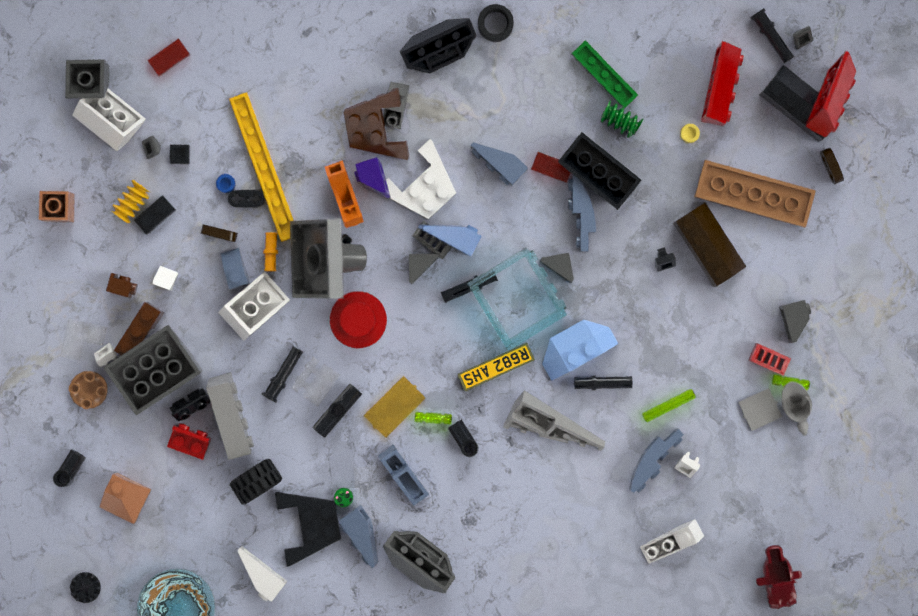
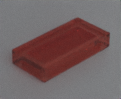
M178 38L151 57L148 62L160 77L190 56V53Z
M537 152L531 168L532 171L567 183L570 172L558 163L559 159Z

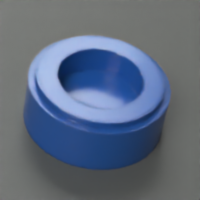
M222 174L217 178L216 187L222 193H230L235 189L236 181L231 175Z

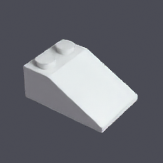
M264 272L230 300L218 313L245 341L287 304L290 299Z

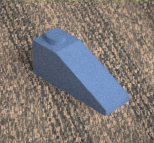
M419 224L418 226L422 231L468 256H472L482 237L477 234L478 230L470 225L464 227Z

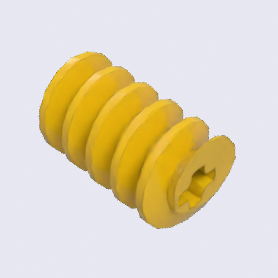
M131 180L134 187H126L129 193L122 192L125 199L117 198L120 205H112L115 209L112 212L126 223L131 222L128 216L135 217L132 210H140L137 204H145L142 198L149 199L147 194L149 191L135 180Z

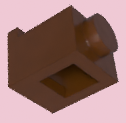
M110 274L106 288L107 292L128 298L136 294L138 284L130 282L131 278L120 275L118 279V274Z

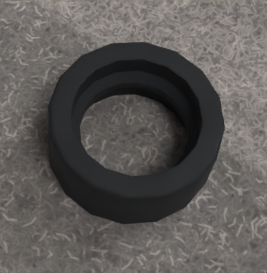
M491 4L480 12L478 30L486 40L501 42L512 33L514 26L513 15L505 6ZM492 12L503 14L507 20L506 29L500 34H492L485 28V18Z

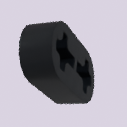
M233 190L228 195V202L236 208H258L264 204L265 197L259 190ZM238 194L239 197H245V200H240L236 204L232 197ZM257 194L261 197V200L255 204L254 201L248 200V197H254Z

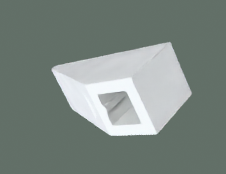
M696 519L649 541L640 546L650 564L698 543L704 535Z

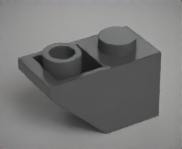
M390 82L387 93L394 88H399L401 105L400 107L384 109V125L401 129L409 85Z

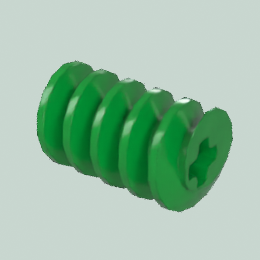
M610 100L601 115L600 122L603 123L608 120V127L614 123L615 131L621 127L620 134L628 131L627 138L635 135L643 118L637 122L638 115L630 118L631 111L624 114V107L617 110L618 104L615 103L613 106H610Z

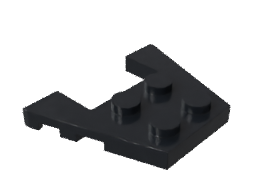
M275 492L277 510L298 507L304 546L284 549L287 567L341 539L334 500Z

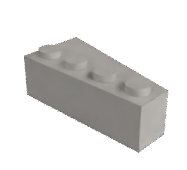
M231 372L209 378L206 389L228 460L251 454L254 443L252 436H248L247 429H249L246 418H243L242 403L238 400L237 387Z

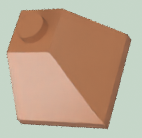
M114 473L104 491L100 508L135 524L151 489L119 473Z

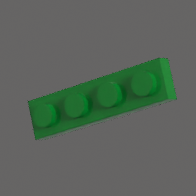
M586 40L572 52L571 55L621 107L625 109L638 96Z

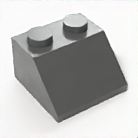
M104 59L66 60V99L105 98L109 86V65Z

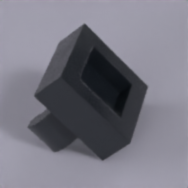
M665 247L657 249L658 258H655L657 272L676 266L674 253L667 254Z

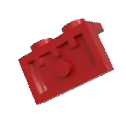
M182 423L173 425V431L167 447L204 460L212 439L207 436L208 433L197 430V432L189 430L190 426Z

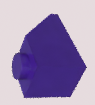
M377 157L355 164L357 171H354L357 182H361L365 188L387 199L391 198L382 163Z

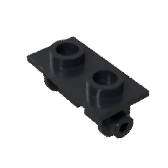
M198 388L188 394L189 402H186L183 397L173 403L172 407H170L172 416L176 420L181 421L189 418L197 410L204 409L207 404L211 403L210 399L206 396L205 390Z

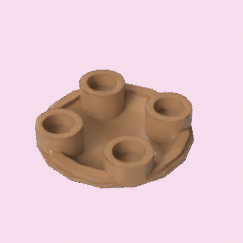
M83 371L72 379L69 385V392L73 402L79 407L90 409L103 403L106 399L108 388L105 379L99 373Z

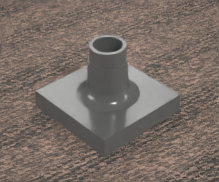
M341 219L290 221L292 298H343V273L364 270L367 263V254L364 246L361 244L342 243Z

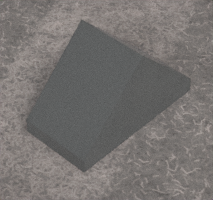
M569 253L541 258L539 262L569 283L573 282L574 277Z
M409 254V282L413 284L439 256L437 254Z

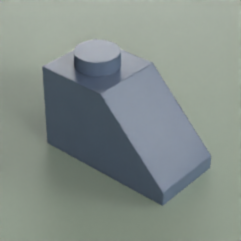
M236 248L221 253L223 269L229 289L234 290L249 285L250 281L240 249Z

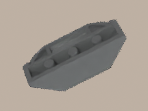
M394 531L383 545L391 564L424 589L445 593L455 579L448 555L418 532Z

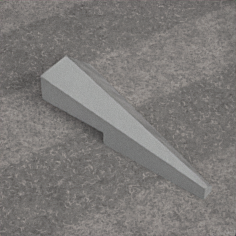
M525 390L515 400L503 426L506 429H509V427L518 428L523 433L527 431L539 433L540 437L568 443L569 440L578 442L583 447L586 444L596 446L600 451L605 446L604 440Z

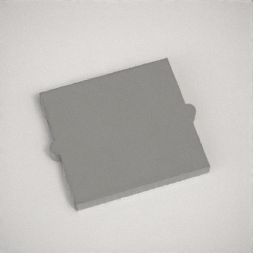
M769 388L738 402L744 414L743 418L747 420L751 431L782 417L777 407L778 402L774 400Z

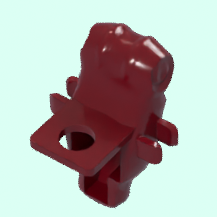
M780 545L769 546L765 550L766 561L763 564V577L757 578L756 583L758 586L765 585L770 608L791 607L797 603L794 585L797 582L794 579L802 578L801 571L792 570L789 560L783 556V549Z

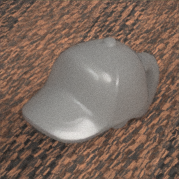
M792 381L787 383L782 390V407L786 415L791 420L797 422L800 433L806 436L809 428L807 418L812 410V401L805 388L801 384Z

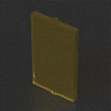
M403 376L364 417L373 425L374 429H377L386 438L426 397L417 389L416 385H413Z

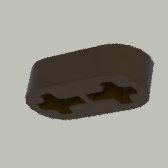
M829 147L820 151L822 161L832 183L837 184L844 181L842 171L832 149Z
M204 224L200 233L231 242H236L238 233Z

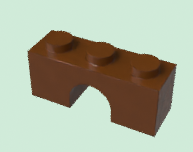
M144 302L114 351L119 355H123L143 342L150 331L155 329L165 312L149 302Z

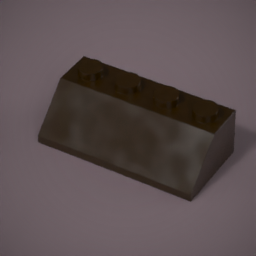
M706 202L673 223L713 287L719 286L747 267Z

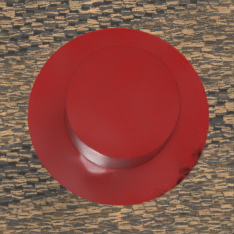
M355 291L343 295V298H339L330 313V326L334 336L342 344L351 348H366L373 345L382 337L387 325V315L384 306L375 296L367 292Z

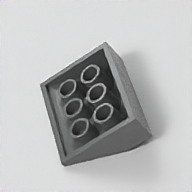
M169 324L103 367L135 415L143 412L203 371Z

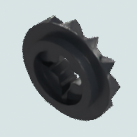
M89 572L79 573L71 581L69 587L71 596L76 601L82 603L94 601L101 591L99 579ZM82 583H84L85 585L92 584V586H90V588L87 589L88 594L85 591H78L82 587Z

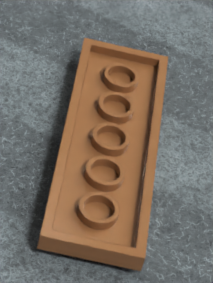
M704 160L694 197L806 228L816 190Z

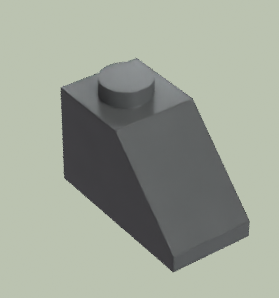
M805 300L779 306L789 343L797 342L810 319V305Z

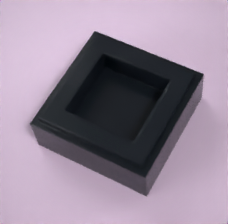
M170 144V164H190V145Z

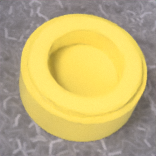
M686 124L680 131V137L686 143H693L700 136V130L695 124Z

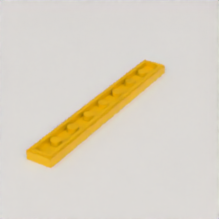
M246 92L229 98L280 241L284 242L290 239V221H294L250 98Z

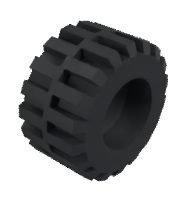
M265 459L233 479L229 486L243 505L251 502L280 483L283 478L271 459Z

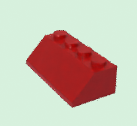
M724 41L716 48L701 122L724 126L726 122L730 121L732 111H729L730 103H734L736 92H733L734 85L738 84L740 74L737 73L738 66L742 65L744 55H741L742 49Z
M845 51L828 69L805 126L825 138L831 132L834 133L838 128V118L842 116L845 110L843 105L850 97L848 92L856 82L854 77L857 71L848 51Z

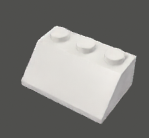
M107 89L105 98L80 99L72 115L116 151L129 142L146 120V118L109 89Z

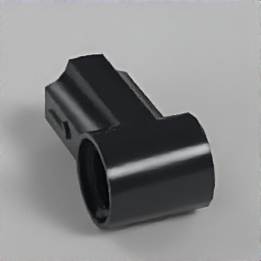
M462 419L448 428L465 456L473 457L478 453L479 446ZM467 443L475 445L474 453L468 454L465 452V445Z
M71 449L61 467L53 476L55 485L59 487L70 486L86 457ZM62 473H65L68 476V480L65 484L61 483L59 480V477Z

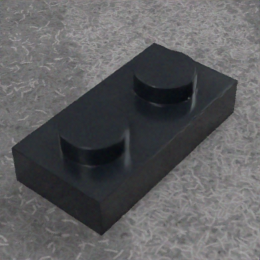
M162 195L134 221L148 235L175 212L176 209Z

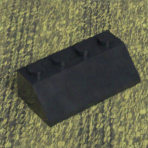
M782 65L759 95L816 141H822L825 137L805 127L818 92L785 65Z
M583 132L579 134L558 161L561 166L616 210L622 206L642 181Z

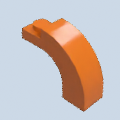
M343 160L325 166L326 174L335 195L345 228L364 222Z

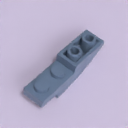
M572 175V179H568V191H572V198H568V210H572V214H579V217H576V229H580V236H576V248H580V252H588L589 233H596L594 210L584 184Z
M678 428L665 440L657 436L643 452L631 478L629 488L631 492L635 493L637 491L639 493L646 487L645 482L649 478L654 479L660 473L659 469L661 466L657 460H663L669 454L667 450L672 446L676 447L683 440L681 437L684 434Z

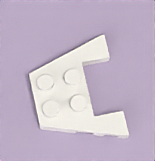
M431 139L418 150L431 166L408 188L401 192L389 178L386 180L391 200L428 220L456 194Z

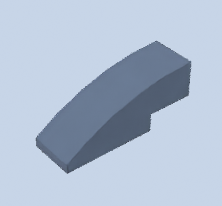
M394 444L378 455L380 461L413 506L429 495Z

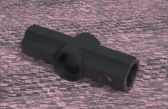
M349 383L312 428L325 438L360 398L362 393ZM335 405L342 407L343 412L340 416H336L332 412V408Z

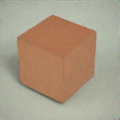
M39 191V220L44 222H74L75 194L69 191Z

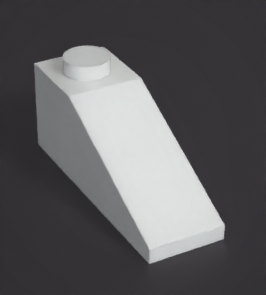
M241 546L238 553L255 589L259 592L258 595L263 600H270L272 602L287 580Z

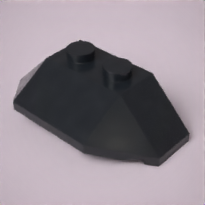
M469 18L447 19L412 36L399 52L407 69L432 73L465 57L477 35Z

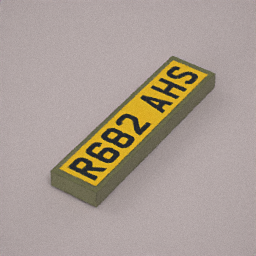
M525 343L457 375L464 390L467 391L535 359L528 343Z

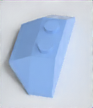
M582 320L550 338L542 365L551 381L603 354L616 346L618 342L609 327Z

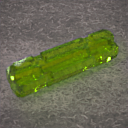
M773 375L772 377L773 385L785 386L793 381L801 384L805 390H809L810 387L809 380H800L799 378L787 376L782 377L781 375Z
M416 412L415 422L422 423L425 421V423L451 424L452 415Z

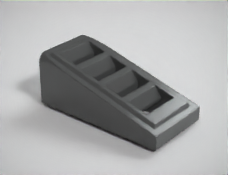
M425 221L421 223V225H429ZM417 228L412 236L443 259L452 247L447 244L440 253L437 250L444 242L439 241L435 248L432 247L437 238L433 237L427 243L426 239L430 234L426 233L421 238L420 235L423 231Z

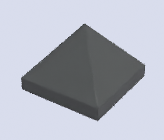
M810 26L797 30L792 35L796 49L813 41Z
M150 136L142 141L147 159H151L160 153L161 144L154 136Z

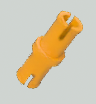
M266 232L265 249L263 250V254H265L264 271L276 272L278 233Z

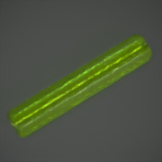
M689 389L643 412L642 416L646 422H649L695 399L696 395L692 389Z

